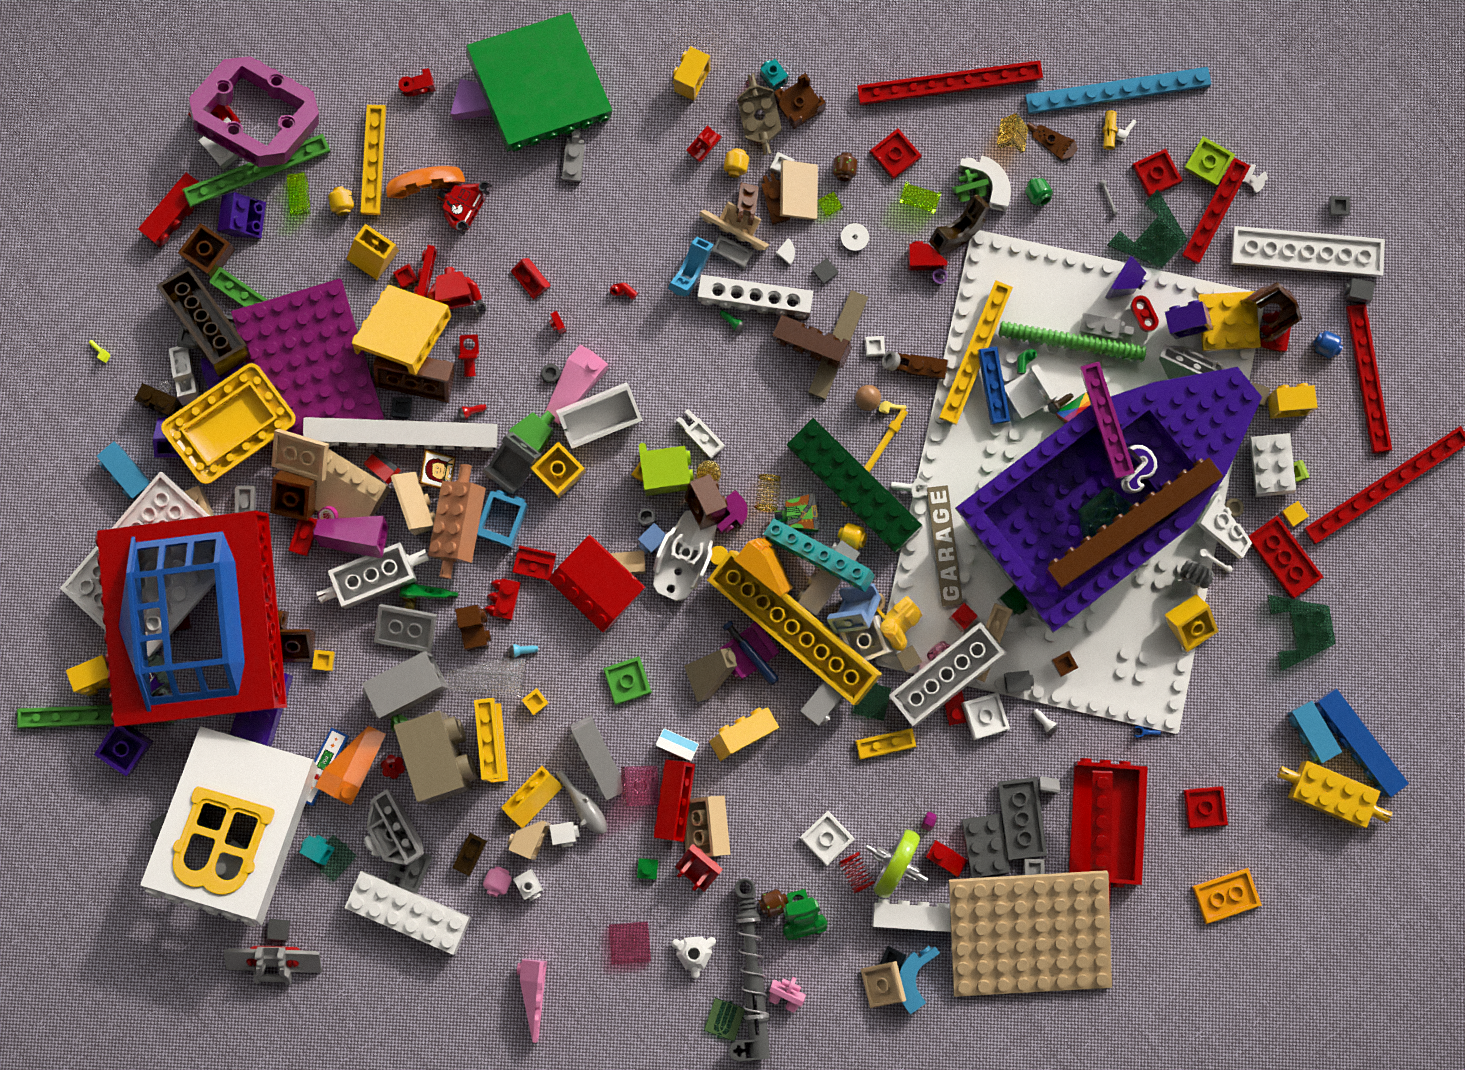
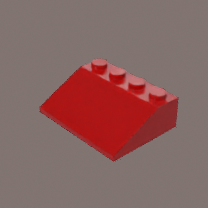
M588 535L548 579L602 633L610 629L645 589V586L591 535Z

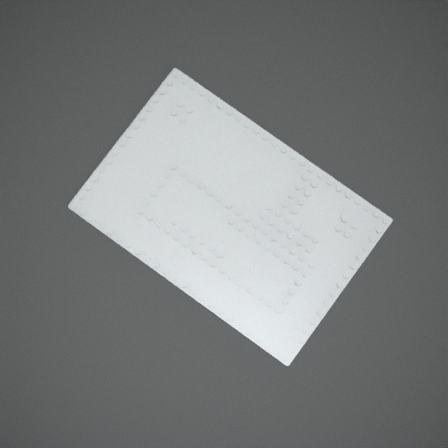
M981 230L969 240L943 358L949 361L946 378L938 380L917 479L923 480L928 485L927 487L948 485L963 603L965 602L978 617L962 632L949 620V617L962 604L942 606L927 487L919 486L917 492H924L926 496L921 499L912 497L909 512L923 525V528L900 551L887 610L888 613L897 603L908 596L923 615L919 622L905 633L907 639L905 649L913 645L922 660V663L906 671L907 673L916 674L980 622L986 626L994 603L1002 605L997 599L1013 586L976 536L967 528L955 507L1066 424L1058 419L1055 414L1048 411V405L1021 419L1006 395L1010 422L990 425L981 369H979L957 425L939 419L995 280L1013 287L988 347L997 346L1004 386L1024 375L1017 374V358L1025 350L1034 349L1037 351V357L1027 364L1026 373L1029 372L1031 367L1038 364L1057 394L1055 401L1069 393L1073 394L1074 397L1071 399L1073 401L1087 392L1079 368L1095 362H1100L1110 396L1152 382L1168 380L1159 360L1164 345L1184 346L1218 362L1225 369L1238 367L1249 380L1256 348L1202 351L1201 333L1177 340L1169 333L1165 311H1169L1170 307L1180 305V307L1187 306L1188 302L1197 300L1199 294L1250 292V290L1141 266L1146 271L1144 276L1146 282L1141 290L1137 288L1134 294L1107 299L1105 296L1126 264L1125 262ZM1136 296H1146L1150 300L1159 319L1157 328L1152 332L1142 331L1131 311L1130 305ZM1137 304V308L1143 309L1141 304ZM1257 307L1259 329L1264 307L1261 309ZM1087 313L1125 322L1126 326L1134 327L1131 338L1122 336V339L1115 341L1116 343L1121 341L1122 344L1127 342L1128 345L1132 343L1134 346L1138 344L1140 347L1144 345L1146 346L1145 360L1141 363L1139 360L1135 362L1134 359L1128 360V358L1104 356V354H1093V352L1069 350V348L1064 349L1062 346L1061 348H1058L1056 345L1052 347L1050 344L1046 346L1045 343L1040 345L1039 342L1034 344V341L1029 343L1028 340L1025 342L1022 339L1017 341V338H1014V340H1011V337L1006 339L1005 336L1000 338L998 335L1000 323L1005 321V323H1017V325H1028V327L1052 329L1053 332L1055 330L1059 333L1063 331L1065 334L1069 332L1070 335L1072 333H1075L1076 336L1081 334L1082 337L1087 335V338L1092 336L1095 339L1098 336L1079 333L1082 314ZM1145 321L1147 326H1151L1150 321ZM1232 464L1214 493L1220 494L1223 504H1225ZM1211 499L1193 526L1054 633L1041 622L1029 604L1026 605L1028 609L1020 616L1018 614L1015 616L1011 615L1000 642V646L1007 655L990 668L985 682L975 679L968 687L994 693L998 692L1007 696L1177 734L1180 729L1196 647L1189 652L1184 650L1169 628L1165 614L1195 594L1204 601L1206 599L1208 588L1202 589L1183 580L1179 574L1182 566L1188 560L1196 561L1212 569L1213 561L1205 556H1199L1198 552L1200 549H1205L1207 554L1214 557L1217 540L1197 525ZM893 647V652L876 659L878 666L905 672L895 656L901 651H897ZM1070 651L1079 668L1060 677L1051 660ZM1029 670L1030 675H1033L1034 686H1031L1032 690L1006 694L1004 674L1007 672Z

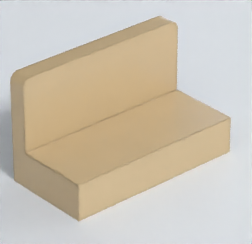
M643 551L610 553L632 575L646 574Z

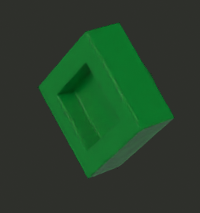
M639 858L637 878L657 880L658 860Z

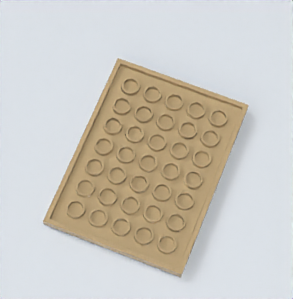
M1108 871L949 880L954 997L1112 988Z

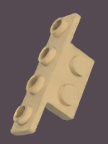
M727 202L720 217L707 210L700 211L699 215L703 217V221L718 225L719 229L723 232L735 234V238L742 242H750L751 246L756 250H766L769 247L768 243L754 236L762 219L755 216L751 226L747 222L748 216L743 215L741 223L736 222V205L731 202Z

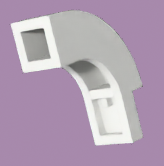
M981 156L980 162H976L973 158H962L958 171L964 172V170L969 169L970 174L977 172L979 177L988 179L991 191L988 205L991 209L1006 212L1010 201L1011 187L1008 176L1003 168L985 156Z

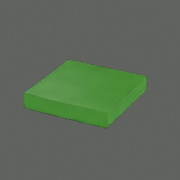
M640 656L603 668L615 705L652 693Z

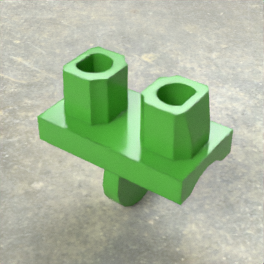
M969 169L964 170V176L958 177L959 182L966 181V183L952 187V191L956 193L959 202L970 200L968 190L973 188L975 194L982 197L987 195L986 185L989 184L988 179L982 178L972 181V179L978 178L977 172L970 174Z

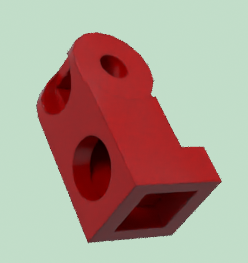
M429 68L422 69V75L414 77L404 76L399 80L398 86L404 96L412 97L436 91Z

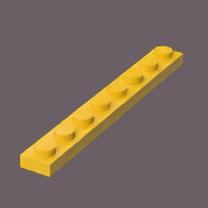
M995 280L939 419L957 425L980 369L977 350L989 347L1013 289L1012 286Z

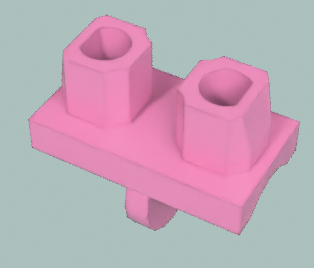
M792 977L791 981L783 978L782 982L773 980L769 990V1001L778 1004L782 997L788 1000L785 1008L794 1013L799 1006L802 1007L806 994L799 992L801 987L795 984V977Z

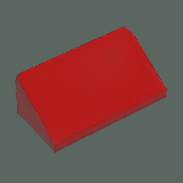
M529 258L521 259L511 270V273L533 300L551 287Z

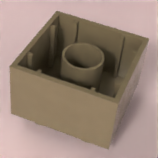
M439 710L394 725L417 802L429 805L472 790L470 781L479 777L472 756L468 757L467 754L461 755L458 744L467 741L460 719H456L455 716L450 717Z

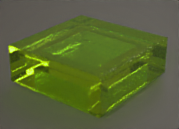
M834 191L817 200L826 218L843 209Z

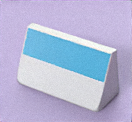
M663 729L656 746L688 761H692L699 744L667 729Z

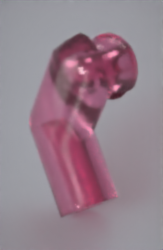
M946 641L939 642L929 650L927 658L931 661L934 660L940 651L944 652L951 645L947 644Z

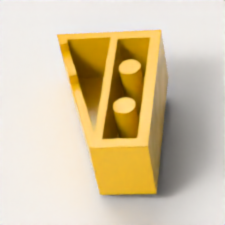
M759 707L750 712V717L745 718V716H742L734 721L735 725L731 727L725 725L718 730L719 734L712 738L709 743L720 762L729 755L737 753L742 748L753 744L779 728L768 707L763 710Z

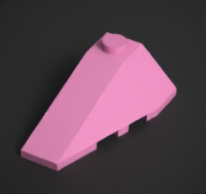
M522 959V962L518 963L517 975H520V984L532 1042L537 1043L539 1039L547 961Z

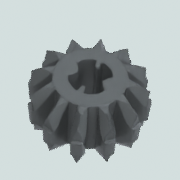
M1188 560L1182 566L1179 575L1188 583L1205 589L1211 584L1214 573L1206 566L1196 561Z

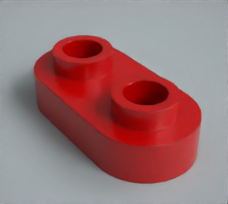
M1143 295L1136 296L1131 302V311L1140 329L1144 332H1152L1157 328L1159 319L1150 300ZM1137 304H1141L1143 309L1137 308ZM1145 321H1150L1151 326H1147Z

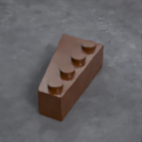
M781 315L772 335L776 340L775 343L786 347L787 344L793 347L792 350L799 354H803V352L808 353L813 360L820 362L822 359L827 361V365L834 369L844 367L852 349L849 340L843 339L841 342L833 334L822 335L823 332L815 327L809 326V328H805L806 325L804 323Z

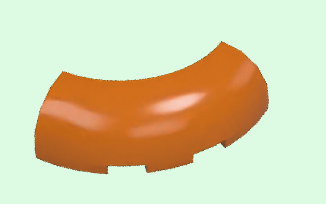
M455 166L420 168L391 179L387 184L386 194L389 198L403 199L420 192V188L432 186V189L453 188L455 185L459 186L465 182L463 172Z

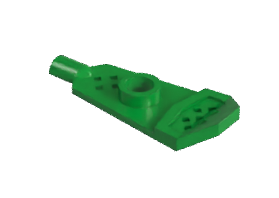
M411 583L400 589L399 597H424L427 599L458 598V592Z

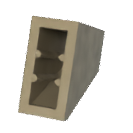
M731 648L718 650L684 665L697 702L710 699L737 667L736 658Z

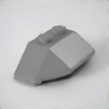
M1164 345L1159 356L1168 379L1225 369L1218 362L1184 346Z
M386 789L372 798L366 828L383 860L409 865L424 855L422 840L405 809L390 790Z

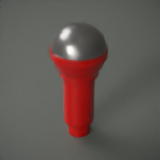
M486 404L473 407L462 406L458 410V415L461 419H467L472 414L487 410Z

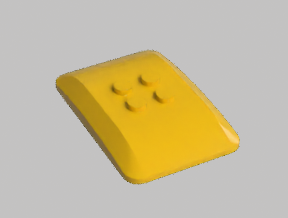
M249 363L167 418L162 423L161 430L198 481L203 484H209L272 442L275 430L287 431L295 424L296 417L260 367Z

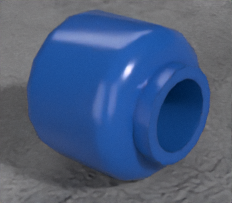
M1329 331L1319 332L1313 343L1315 352L1328 359L1334 355L1338 356L1343 348L1341 337Z

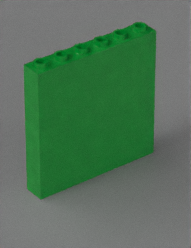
M571 12L466 45V56L507 152L519 151L524 146H534L542 140H552L560 134H570L575 129L581 127L586 129L594 123H604L611 118L613 110Z

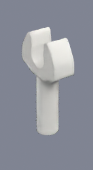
M915 479L912 484L892 482L891 489L909 491L915 499H921L926 494L924 492H917V488L919 486L927 487L928 485L921 479Z

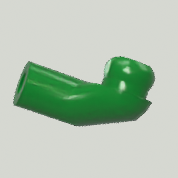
M1027 349L1018 356L1017 374L1026 373L1027 364L1037 357L1036 350Z

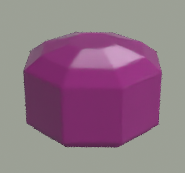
M929 811L926 813L921 825L922 829L931 831L934 828L937 820L936 814Z

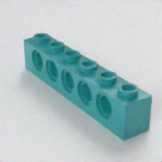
M774 518L764 532V536L774 545L863 592L867 591L875 577L871 569Z

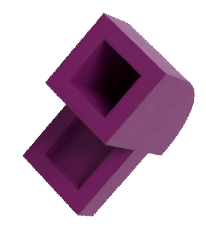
M736 490L726 497L728 504L726 511L729 516L717 525V530L721 534L724 532L728 534L735 528V523L742 527L747 520V504Z

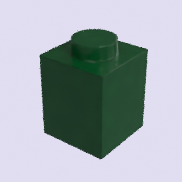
M1014 585L997 599L1004 607L1013 610L1012 616L1016 614L1020 616L1028 609L1026 605L1029 602Z

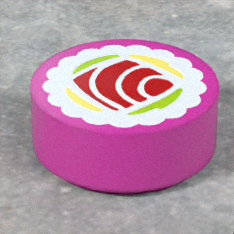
M325 506L318 513V519L338 518V512L332 506Z

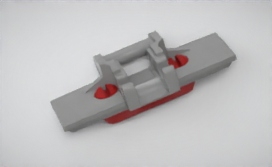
M252 946L250 949H224L226 969L253 971L255 984L260 982H285L287 985H291L293 972L322 973L320 952L302 951L297 947ZM265 967H278L279 974H264Z

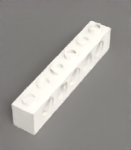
M701 275L698 301L703 305L710 306L713 303L720 304V307L723 308L734 306L743 311L754 309L763 314L775 312L778 316H787L789 314L795 315L794 317L798 319L810 318L813 291ZM720 289L723 291V294L715 296L713 291ZM734 292H739L742 296L735 299L731 295ZM756 294L760 296V300L752 301L750 297ZM772 297H776L779 300V302L777 304H771L769 302V299ZM795 300L798 304L795 307H791L787 302Z

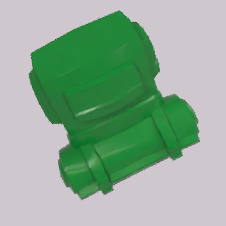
M805 889L787 893L789 903L784 907V917L788 923L784 924L783 934L788 941L798 940L800 937L816 933L818 935L821 932L827 931L828 922L823 914L818 915L820 907L816 899L813 897L808 898ZM795 896H802L804 898L793 902Z

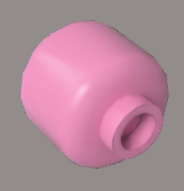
M497 866L494 869H490L483 882L484 888L487 889L486 893L493 897L505 895L512 881L509 875L510 872Z

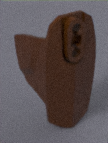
M1279 282L1262 287L1240 301L1241 304L1245 302L1256 303L1263 299L1256 304L1258 308L1261 309L1268 304H1278L1281 308L1278 318L1268 325L1271 329H1274L1285 321L1287 323L1264 339L1265 343L1280 337L1291 326L1302 320L1297 299L1290 290H1286Z

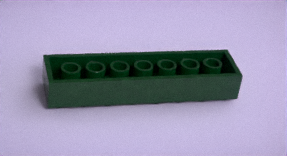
M814 418L786 444L895 554L923 528V525Z

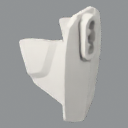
M685 511L676 526L665 535L655 559L653 586L658 594L675 601L686 599L692 590L698 587L712 556L711 547L717 524L700 530L692 512ZM679 569L682 573L681 575H676L674 571ZM671 585H673L674 588L673 593H669L667 591V588Z

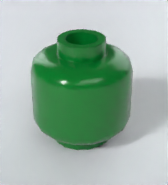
M1033 178L1027 183L1025 194L1033 205L1044 206L1051 201L1053 191L1045 179Z

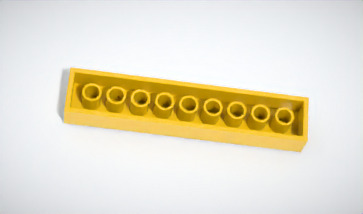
M730 550L707 581L851 704H859L882 676V673L788 594L781 597L734 561L739 552Z

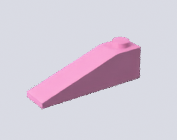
M579 345L567 359L546 409L555 417L553 421L558 425L561 422L556 410L581 401L609 370L608 364L582 345Z

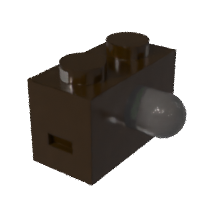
M162 380L157 389L142 383L134 398L140 405L153 411L156 410L167 417L178 412L181 406L179 399L168 394L171 388V383L168 380Z

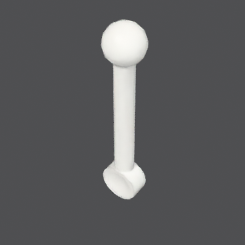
M1205 549L1199 550V556L1207 557L1214 563L1224 568L1227 573L1232 572L1231 566H1226L1225 564L1218 561L1211 555L1207 554V551Z

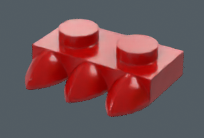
M1280 312L1266 313L1262 318L1267 323H1271L1278 318ZM1287 321L1274 329H1271L1269 325L1262 326L1260 331L1269 336L1285 325ZM1291 327L1287 332L1271 342L1265 343L1264 339L1266 337L1261 338L1260 345L1266 349L1285 353L1288 348Z
M503 578L496 579L491 582V585L499 590V592L488 594L489 599L496 604L485 607V610L494 617L513 620L521 582Z

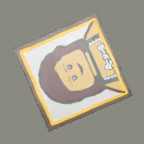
M424 449L418 484L441 489L442 481H452L456 457Z

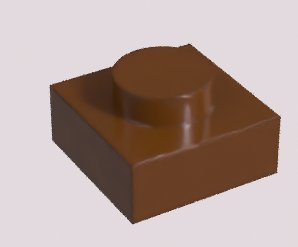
M1070 651L1051 660L1060 677L1079 668Z

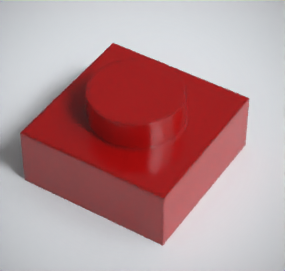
M558 312L550 313L552 320L549 322L554 331L557 330L559 335L565 333L566 328Z

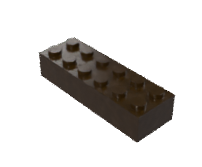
M190 266L156 285L164 302L218 377L251 358L246 343Z

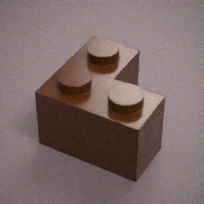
M477 604L455 609L464 649L470 651L489 647V641L492 640L490 630H486L485 623L488 622V618L484 608L482 609Z

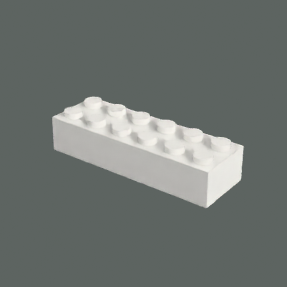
M980 622L889 696L911 725L916 727L1007 655V653L983 623Z
M360 871L345 905V909L452 955L457 953L472 918L365 871Z

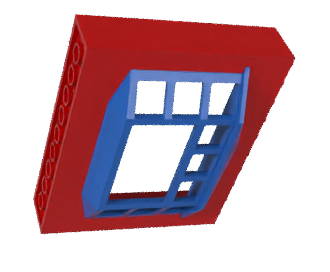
M254 510L97 530L95 542L99 551L97 563L100 566L101 573L99 575V583L102 586L101 603L104 606L102 620L106 629L104 641L107 644L108 651L106 661L109 664L108 681L111 684L109 698L113 706L111 719L114 727L287 708L269 513ZM216 541L214 562L192 565L194 545L196 543ZM188 544L185 566L164 569L166 548ZM159 548L157 568L140 572L138 551ZM214 569L222 658L173 664L164 576ZM157 576L159 601L143 603L141 578ZM160 608L162 633L146 635L143 610ZM162 639L165 664L149 667L146 641ZM222 664L230 688L209 690L202 667ZM194 668L201 691L180 693L173 671ZM165 671L173 694L151 696L149 673Z

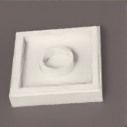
M998 692L961 703L973 740L1010 729Z
M829 811L820 817L800 837L826 866L855 840Z

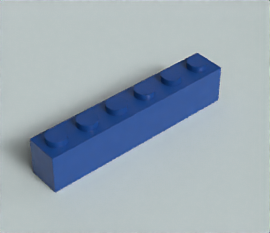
M1337 688L1329 691L1314 702L1321 716L1328 722L1329 730L1338 735L1342 747L1350 751L1352 760L1357 765L1360 764L1364 770V776L1369 781L1372 780L1376 790L1381 791L1379 794L1381 797L1390 798L1409 784Z

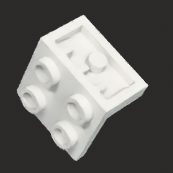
M1038 364L1031 367L1029 372L1004 386L1006 395L1021 419L1028 417L1057 398L1056 392Z

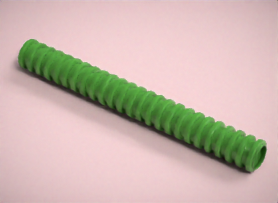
M1002 321L999 327L998 335L1000 338L1005 336L1006 339L1011 337V340L1017 338V341L1020 339L1023 342L1028 340L1029 343L1034 341V344L1039 342L1040 345L1045 343L1046 346H1049V344L1052 347L1056 345L1058 348L1062 346L1064 349L1081 350V352L1087 351V353L1093 352V354L1110 355V357L1116 356V358L1122 357V359L1128 358V360L1134 359L1135 362L1139 360L1141 363L1145 360L1146 346L1144 345L1142 347L1138 344L1134 346L1132 343L1128 345L1127 342L1122 344L1121 341L1116 343L1115 340L1113 342L1110 339L1105 341L1104 338L1099 340L1098 337L1093 339L1092 336L1087 338V335L1083 337L1081 334L1076 336L1075 333L1070 335L1069 332H1066V334L1063 331L1059 333L1057 330L1053 332L1052 329L1028 327V325L1011 324V322L1005 323V321Z

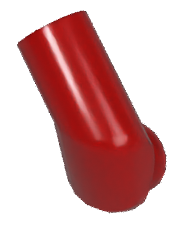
M624 282L613 284L609 289L611 295H627L631 300H634L638 295V292Z

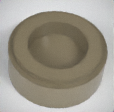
M1231 498L1224 504L1232 512L1231 516L1233 518L1240 516L1244 511L1243 502L1237 498Z

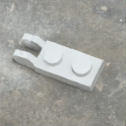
M687 409L685 411L686 416L694 423L688 426L680 417L676 421L702 451L712 459L725 445L700 418H697Z

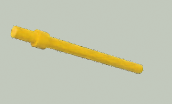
M901 409L895 420L891 421L888 431L864 466L868 472L871 471L893 435L898 433L902 427L901 423L908 414L904 409ZM842 501L840 504L847 508V505Z

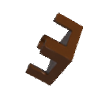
M806 72L798 77L797 83L784 91L781 87L774 92L776 104L793 129L825 111L826 102L822 96L818 98L810 86L811 80Z

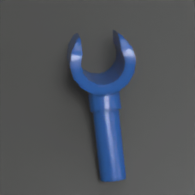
M1141 726L1134 728L1141 729L1143 732L1142 735H1134L1136 738H1141L1144 735H1161L1160 730H1147Z

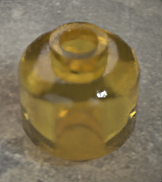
M707 460L699 464L696 473L697 479L706 476L708 473L717 483L720 481L721 469L716 462Z

